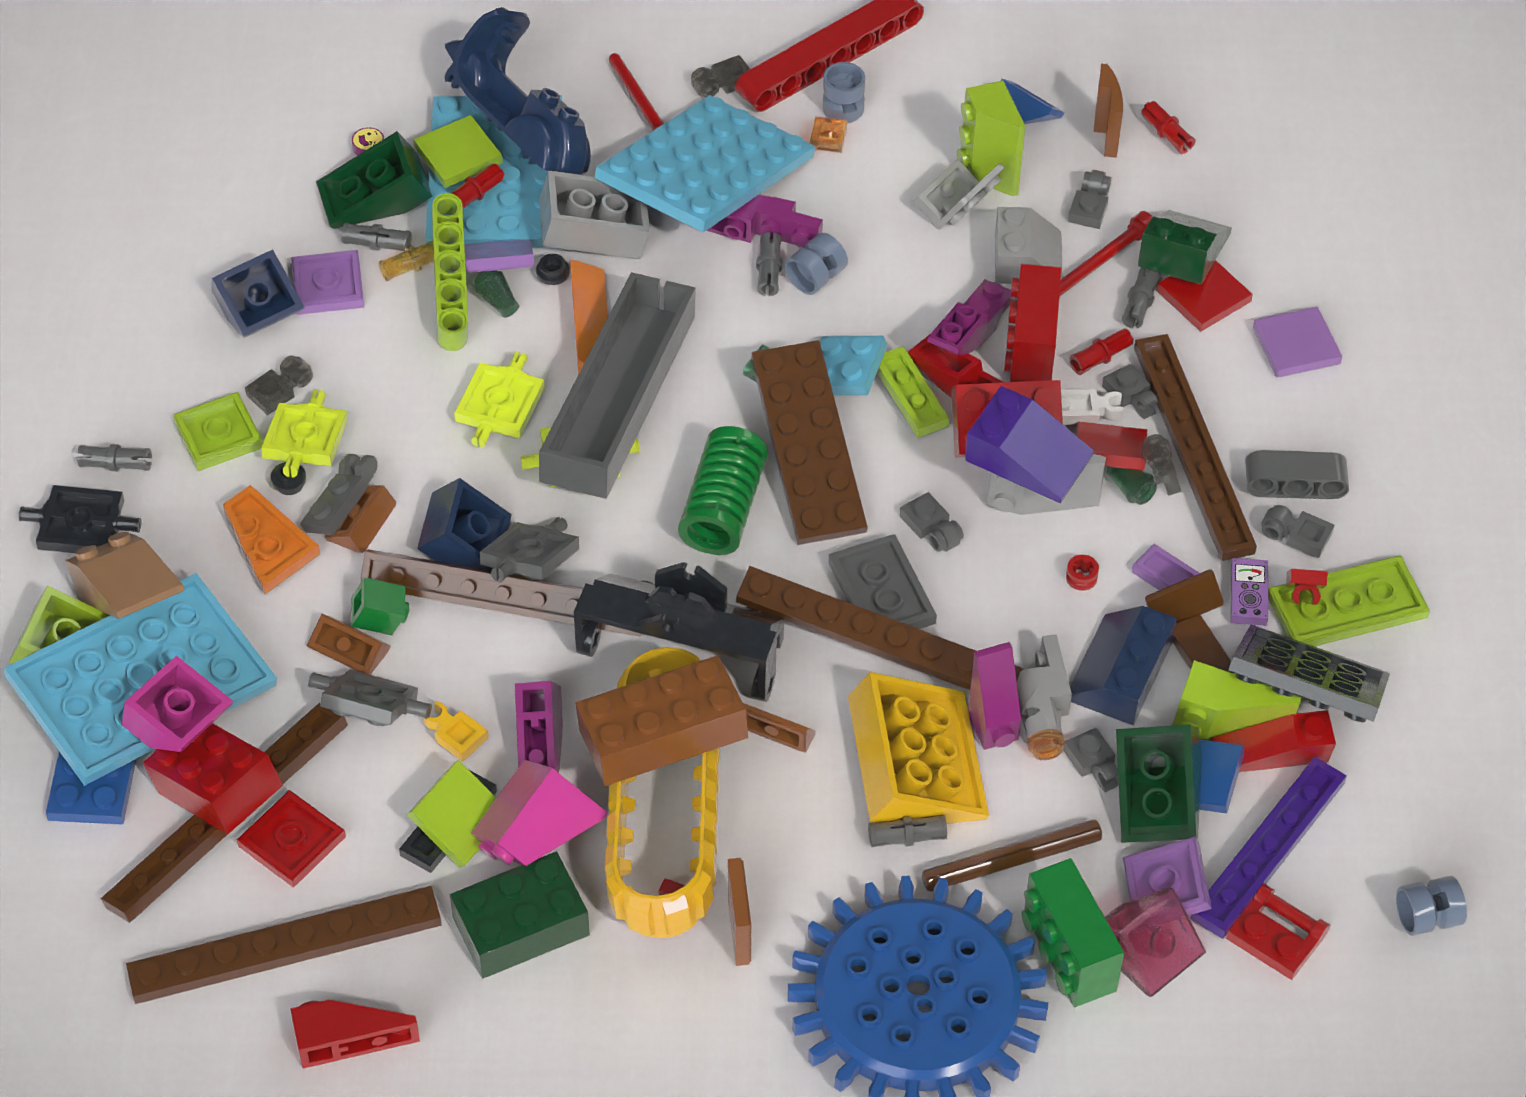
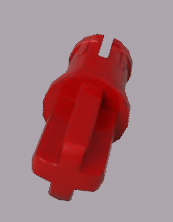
M1156 101L1147 102L1144 105L1141 114L1157 129V135L1160 138H1166L1180 154L1188 152L1184 145L1190 150L1193 148L1196 139L1178 124L1179 119L1176 116H1170Z
M491 164L473 178L468 176L464 180V184L451 192V194L458 196L464 209L475 200H482L484 193L500 183L505 174L497 164Z
M1125 328L1103 340L1096 338L1092 341V345L1069 357L1071 360L1069 361L1076 374L1082 375L1101 363H1109L1111 356L1133 345L1134 338L1131 336L1130 331Z

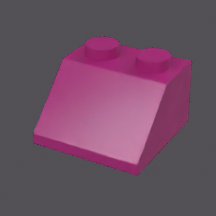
M176 655L124 702L122 726L149 748L182 752L233 705V700Z

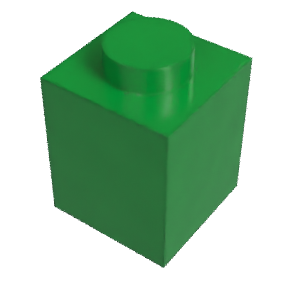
M366 577L363 578L351 597V627L392 636L400 623H405L407 620L409 603L405 602V586Z

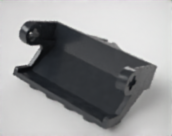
M686 562L658 569L655 573V584L645 580L638 581L614 574H608L595 579L593 585L585 583L573 612L576 652L578 654L593 657L599 644L602 624L758 663L759 666L754 677L751 698L763 702L769 700L776 675V648L780 649L784 639V617L760 612L750 607H740L727 603V587L701 566H696L694 570L695 575L686 571L688 565Z

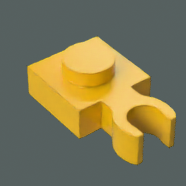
M439 701L434 702L435 712L440 715L438 717L429 716L427 719L423 718L427 728L438 730L435 732L436 742L462 762L489 739L488 730L462 710L451 716L446 706Z

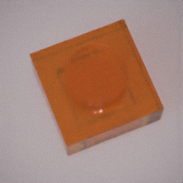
M816 116L810 144L814 145L815 149L842 153L847 132V121Z

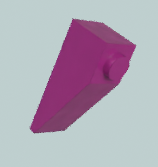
M1010 642L974 652L968 713L984 750L993 747H1005L1013 741L1019 740L1021 714L1013 649Z
M553 681L515 683L518 768L524 760L551 767L559 773L563 727L561 686Z

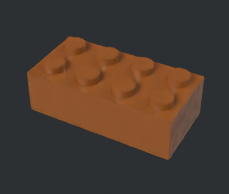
M719 655L575 702L579 731L604 786L748 738L746 708Z

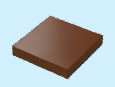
M741 858L728 859V905L736 966L749 965V962H751V917L744 861Z

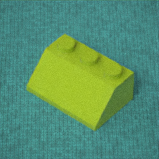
M1003 80L966 88L965 102L961 103L963 126H959L961 149L957 150V158L979 182L1001 163L1004 169L997 175L1001 181L993 189L1010 196H1016L1019 193L1025 124Z

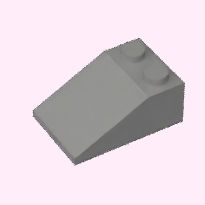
M1093 454L1061 504L990 473L987 506L1003 512H1012L1020 515L1098 506L1101 498L1106 457Z

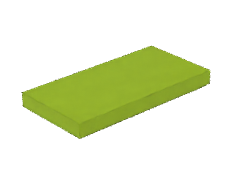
M1401 555L1328 573L1327 586L1319 589L1321 598L1317 605L1311 604L1312 595L1307 590H1302L1299 594V603L1293 604L1291 593L1295 587L1282 584L1268 588V599L1286 636L1314 647L1426 619L1430 613Z

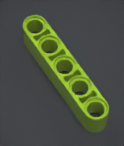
M444 193L438 195L432 204L437 340L443 349L457 351L466 345L468 339L463 207L458 196ZM451 270V271H455V272H453V273H447V272H445V271ZM447 299H455V300H457V301L449 302V301H446V300H447ZM448 328H456V329H458V330H456V331H450V330H447V329H448Z

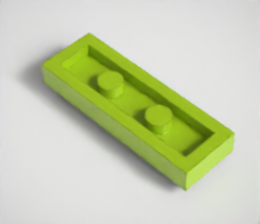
M904 346L885 352L877 374L916 437L920 438L948 428L949 417Z

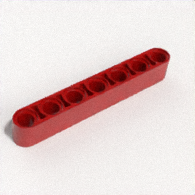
M873 0L746 71L737 80L735 91L757 112H763L824 78V73L829 66L839 62L850 63L912 28L921 20L924 14V7L917 0Z

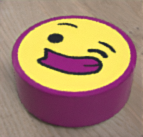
M372 127L359 129L352 136L353 152L359 155L384 139L383 133Z

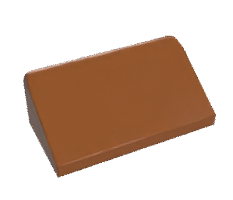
M384 485L368 486L335 534L325 535V539L352 551L364 553L395 508L396 500Z
M323 613L307 643V647L358 672L369 675L372 674L391 647V645Z
M743 703L746 708L749 732L801 752H807L815 736V730Z

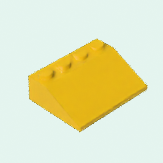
M869 672L848 695L870 822L902 820L904 816L916 819L940 815L945 816L946 823L986 820L989 817L964 691Z

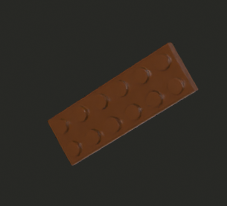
M820 341L752 352L751 361L797 545L866 533L868 526Z

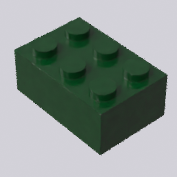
M557 851L538 858L527 866H518L449 894L452 917L482 979L590 935L588 910Z

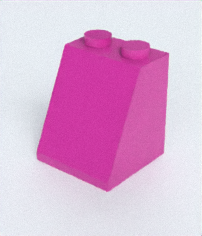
M524 760L471 834L481 841L478 848L494 860L498 858L508 865L514 861L527 866L604 820L608 812L553 768Z

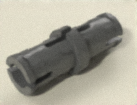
M348 222L344 223L341 238L343 244L370 246L371 250L376 251L386 248L408 252L411 247L412 234L407 230L386 229L381 224H374L371 227L350 224Z
M770 232L764 233L760 237V256H758L756 261V269L759 271L757 291L763 296L766 294V285H769V296H773L779 291V272L782 270L783 261L780 257L782 240L777 233H773V243H770Z
M1140 268L1136 283L1127 294V298H1129L1128 304L1122 315V322L1127 327L1133 328L1136 319L1135 327L1140 328L1142 326L1146 311L1152 306L1155 299L1153 292L1160 278L1159 272L1148 270L1146 275H1144L1146 269Z
M110 444L109 447L80 445L77 452L78 454L92 455V457H77L79 467H105L109 471L118 472L120 468L149 471L152 462L137 460L138 458L152 459L150 448H121L120 444Z
M944 815L916 819L904 816L902 820L868 824L871 847L902 843L907 847L914 846V842L947 839V824Z

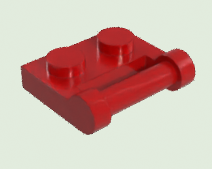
M1264 883L1250 904L1228 930L1226 939L1285 977L1293 980L1323 941L1331 925L1321 918L1318 921L1278 897L1274 894L1275 890ZM1265 907L1269 908L1309 933L1306 939H1303L1263 914L1262 911Z

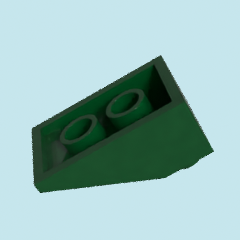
M398 131L316 181L325 213L332 229L341 228L346 222L359 224L405 214L433 197L418 153Z
M1172 210L1157 214L1152 217L1143 232L1138 267L1202 285L1231 234L1232 227Z
M1189 724L1116 729L1121 843L1185 840L1191 837L1198 839L1201 785L1199 727Z

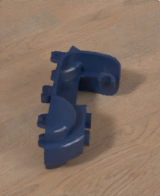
M504 7L496 8L483 14L470 28L463 40H452L445 43V49L453 61L445 73V82H452V88L457 89L460 87L466 96L487 115V120L493 121L497 125V130L503 131L523 150L522 158L529 159L528 164H537L546 171L578 175L588 172L591 161V149L586 135L585 124L579 118V113L561 101L560 95L554 90L548 88L531 90L527 96L506 76L507 59L518 40L530 25V20L526 13L509 11Z

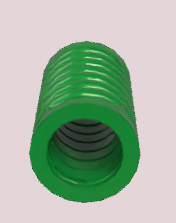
M722 426L713 429L708 434L678 526L679 536L691 548L699 552L718 556L728 555L739 548L750 513V507L752 506L760 475L768 455L766 444L755 433L736 426Z

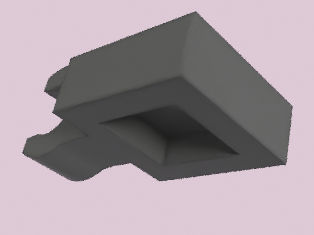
M1132 364L1103 377L1102 387L1108 393L1120 392L1122 394L1121 407L1131 404L1143 419L1156 414V410L1151 406L1157 402L1156 396L1151 391V384Z
M1097 728L1064 741L1063 751L1082 777L1092 773L1104 792L1118 787V782L1114 778L1118 776V768L1114 764L1115 753Z

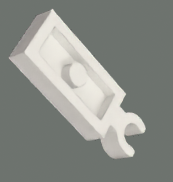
M1061 389L1063 425H1078V421L1099 424L1100 416L1113 421L1121 420L1123 417V407H1113L1111 405H1120L1122 394L1120 392H1109L1104 396H1097V389Z

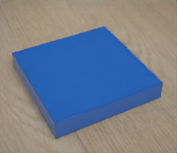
M1200 740L1201 785L1199 810L1227 814L1244 756L1243 745Z

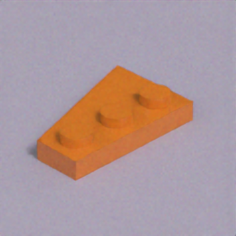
M251 485L223 504L224 513L264 594L320 555L319 545Z

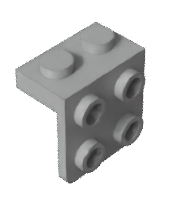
M957 159L913 200V203L939 230L949 221L954 226L1001 181L997 175L1004 169V166L999 163L979 182Z

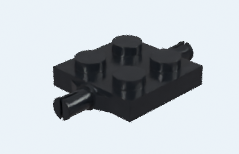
M53 485L49 499L41 509L21 506L19 510V521L38 522L40 524L36 544L38 550L75 553L86 546L95 545L98 547L108 543V538L117 534L119 530L139 533L142 525L141 518L122 517L120 515L125 501L121 491Z

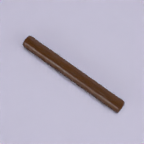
M1092 819L925 869L922 872V881L926 890L932 892L939 878L947 879L948 886H952L1098 842L1102 839V830L1098 821Z

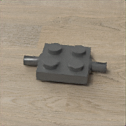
M560 517L555 518L554 521L545 526H532L517 522L480 551V564L493 568L491 576L495 581L499 580V582H502L513 573L525 575L532 580H543L579 550V536L563 533L567 529L568 524L562 517L561 519Z
M350 669L344 675L338 677H329L316 672L311 673L309 677L308 687L324 690L320 707L331 709L334 714L339 716H357L367 719V722L372 725H391L402 714L406 715L407 713L427 719L432 710L431 703L417 701L418 687Z

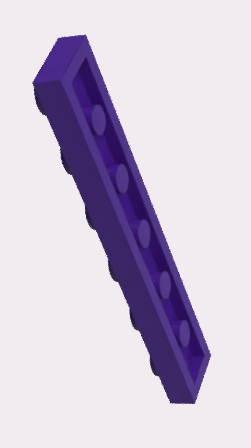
M1314 757L1208 890L1212 909L1192 914L1190 919L1224 939L1228 930L1253 900L1259 888L1264 883L1267 884L1343 787L1347 775L1319 758Z

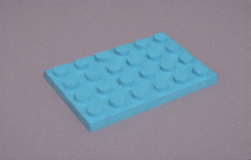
M433 96L432 131L471 115L502 154L503 163L498 165L505 174L503 180L484 193L482 200H475L463 209L464 244L531 239L532 248H552L542 246L539 197L548 171L540 168L537 164H528L529 159L522 158L523 150L503 131L497 130V125L493 121H488L487 115L467 96ZM430 168L429 187L433 197L429 198L427 202L426 249H433V200L438 195L451 193L464 184L463 180L444 188Z
M709 95L598 165L595 171V179L701 232H705L812 159L815 146L804 141L799 136L791 135L777 128L772 123L764 122L750 115L745 110L737 109L725 103L721 98Z
M197 573L180 581L185 590L120 619L110 615L4 667L5 678L84 786L154 750V748H149L122 726L124 702L176 655L233 700V705L225 712L276 686L277 677Z

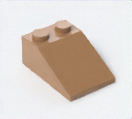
M129 532L114 534L108 538V543L98 547L95 545L83 547L75 552L76 556L65 560L78 599L117 619L185 591L180 580L143 538L131 533L129 534Z

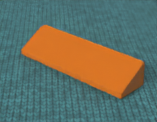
M570 260L579 375L608 318L604 269L577 260Z

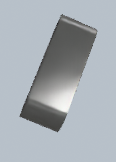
M1260 450L1250 453L1245 459L1247 491L1255 497L1339 499L1349 492L1347 460L1340 453Z

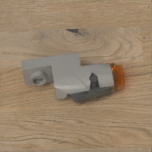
M1057 634L1042 636L1040 651L1035 652L1036 668L1021 671L1017 680L1021 714L1019 733L1023 741L1027 743L1028 750L1038 760H1051L1062 753V746L1065 740L1061 729V716L1069 715L1072 693Z

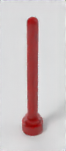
M612 53L608 59L609 63L654 131L664 124L620 55Z
M1140 211L1132 217L1125 232L1061 279L1060 296L1133 241L1142 240L1143 232L1153 216L1146 211Z

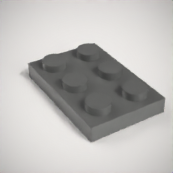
M895 534L829 554L828 563L848 603L917 629L936 624L937 614Z

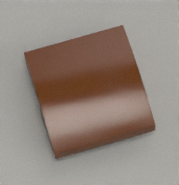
M1101 63L1093 132L1106 133L1104 157L1117 158L1123 116V97L1113 70L1108 64Z

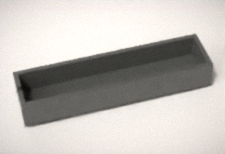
M633 272L630 273L539 451V482L607 499L695 318L696 287L666 281L664 285V310L659 309L660 279Z

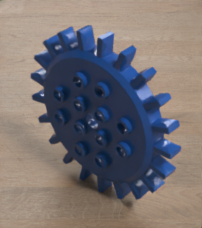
M909 875L901 877L898 889L900 900L886 903L883 902L880 891L874 883H866L864 898L869 909L858 915L840 897L833 901L832 913L843 925L837 933L830 931L813 920L808 925V938L825 948L822 956L797 950L794 951L792 956V968L817 975L816 983H788V1002H813L816 1006V1011L793 1017L792 1030L794 1036L822 1030L826 1038L809 1049L808 1062L812 1067L823 1063L831 1056L837 1054L845 1064L838 1069L835 1075L834 1088L842 1092L860 1074L873 1081L868 1090V1097H884L887 1087L905 1090L904 1097H920L919 1091L934 1090L938 1091L939 1097H956L953 1086L968 1082L977 1097H990L991 1086L982 1072L991 1065L1013 1082L1019 1077V1063L1006 1054L1004 1050L1010 1043L1026 1051L1036 1053L1040 1036L1017 1026L1018 1018L1046 1021L1049 1002L1021 998V990L1045 987L1047 973L1046 968L1018 971L1015 962L1033 954L1035 941L1030 936L1006 946L1000 936L1007 932L1012 924L1013 914L1008 909L998 914L990 923L986 924L976 917L981 910L983 892L975 889L967 898L963 908H959L946 903L949 895L947 879L939 878L933 890V900L914 899V886ZM930 929L939 930L941 933L938 935H931L927 931ZM877 937H882L886 942L877 944L873 940ZM964 948H969L974 953L971 955H965L961 952V950ZM916 957L919 959V962L911 964L906 959ZM859 965L865 970L858 973L854 972L851 968ZM946 976L951 978L953 981L951 983L945 984L942 983L939 979L941 977ZM920 981L929 987V991L924 995H914L908 990L907 986L912 982ZM893 985L898 990L896 992H888L884 988ZM980 996L983 997L986 1000V1002L979 1004L974 1002L973 998ZM926 1005L931 1008V1011L924 1013L919 1011L918 1007ZM872 1014L876 1019L874 1021H866L863 1019V1016ZM955 1025L962 1026L965 1029V1031L957 1033L954 1032L951 1028ZM900 1034H905L910 1039L906 1042H901L896 1037Z

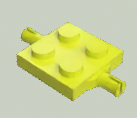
M515 352L509 366H492L479 363L454 413L455 422L477 427V431L471 439L472 444L476 447L480 445V448L485 447L492 432L518 439L521 438L545 389L544 379L527 375L522 371L528 360L526 354L521 352L520 355V352Z
M317 389L313 390L309 403L296 405L279 403L261 447L262 458L286 461L283 467V474L287 477H290V474L292 478L296 477L301 463L324 466L332 465L348 421L347 410L330 409L323 406L326 393L322 390H319V393Z

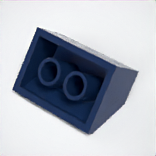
M1145 606L1105 614L1070 685L1072 693L1071 702L1134 726L1172 645L1177 618Z

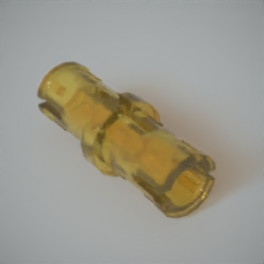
M433 240L415 248L411 245L405 248V252L384 261H379V268L384 279L389 281L412 270L416 273L422 270V266L434 262Z

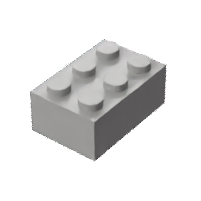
M548 170L539 197L542 246L640 259L650 232L647 204L595 179V177Z

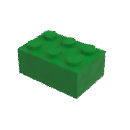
M1072 858L1029 873L1027 890L1024 891L1025 906L1024 910L1021 911L1022 920L1027 931L1034 932L1036 935L1042 959L1046 964L1051 963L1054 968L1056 983L1062 995H1068L1074 1007L1117 992L1124 951Z

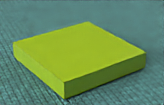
M471 115L413 139L414 148L444 188L461 182L468 176L472 177L479 174L491 164L500 165L503 163L502 154Z
M238 392L173 414L174 423L198 471L261 449L263 445V440Z
M457 760L453 762L406 815L459 868H462L479 851L478 845L481 841L473 836L471 832L496 800V797Z

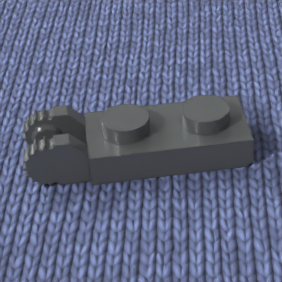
M349 453L344 456V459L339 463L338 474L329 481L326 489L310 507L309 512L300 523L306 533L335 534L366 491L369 482L374 477V473L378 470V462L375 456L365 455L361 460L356 454Z

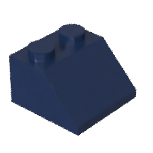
M273 249L212 278V292L227 320L243 338L305 309Z
M458 478L432 492L417 549L437 562L491 571L492 567L480 564V551L509 529L512 514L467 482Z

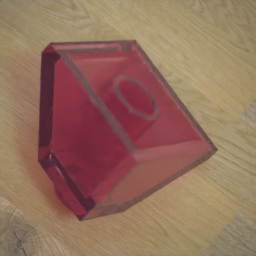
M1168 887L1121 904L1105 916L1106 921L1124 951L1121 972L1149 997L1154 996L1206 953L1174 888Z

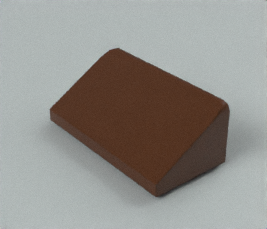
M1212 569L1145 597L1148 608L1177 618L1176 623L1199 614L1202 615L1224 604Z

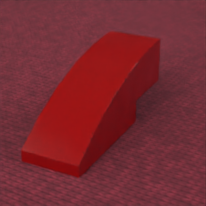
M928 336L908 351L909 356L917 367L951 399V388L955 385L1004 383L983 371L982 360L969 353L958 355L927 342Z

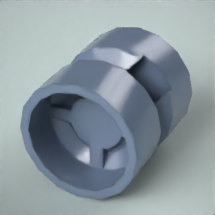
M835 63L829 66L824 73L823 112L829 120L836 123H852L857 121L864 112L865 73L861 67L854 63Z
M818 233L803 249H799L785 262V271L791 283L798 290L812 295L848 265V257L843 246L836 238L827 233Z
M1454 876L1432 879L1428 882L1427 887L1419 882L1400 886L1397 889L1396 904L1399 918L1405 931L1410 936L1432 932L1436 925L1440 929L1463 925L1466 922L1467 907L1464 893Z

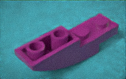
M757 195L706 231L748 243L752 242L755 234L763 235L770 232V239H773V233H777L783 242L804 248L818 233H822L823 219L797 213L795 201Z
M984 279L964 304L957 302L928 336L927 342L958 355H966L973 352L997 329L998 319L1010 306V299L1013 300L1011 290L999 283Z

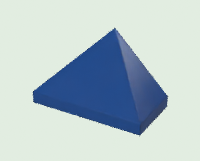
M1001 79V81H1004L1024 124L1063 117L1065 112L1019 84Z

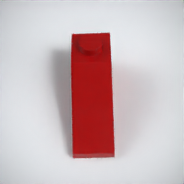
M1328 710L1290 714L1220 735L1211 740L1214 742L1243 745L1244 756L1239 772L1308 765L1314 757L1327 763L1336 746Z
M334 1000L308 1001L299 1007L290 1008L303 1069L420 1042L415 1015Z

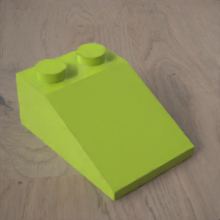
M47 585L28 619L9 663L13 664L110 615Z
M1194 660L1172 726L1191 724L1199 727L1200 740L1211 741L1212 738L1290 714H1296L1302 697L1295 694L1292 697L1280 695L1274 692L1271 686L1259 682L1256 684L1244 682L1236 678V674Z

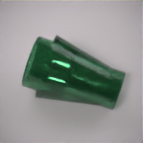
M482 271L475 278L476 293L499 311L504 318L510 317L517 312L519 304L515 300L502 271Z
M1107 467L1106 469L1107 475L1113 479L1130 503L1145 504L1151 500L1157 490V484L1154 481L1153 475L1146 471Z

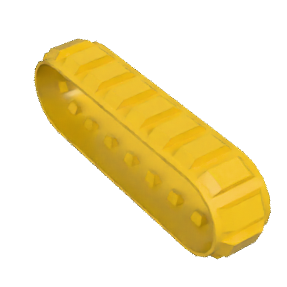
M664 647L652 649L636 657L626 667L617 682V688L701 660L698 656L680 648ZM720 748L703 753L702 765L693 768V779L702 782L701 795L692 798V809L701 812L700 826L691 828V840L700 843L699 857L690 860V872L696 873L686 886L674 893L659 896L640 894L633 890L632 886H627L623 882L624 875L632 873V861L624 859L625 844L633 842L634 830L626 828L627 813L635 811V799L628 797V783L635 781L637 776L609 785L608 806L610 815L607 816L606 836L608 846L605 851L608 899L616 918L624 920L629 929L644 936L666 938L680 935L694 927L700 918L705 917L714 900L713 887L716 885L718 834L716 824L718 823L717 793L719 792L718 763L720 762Z

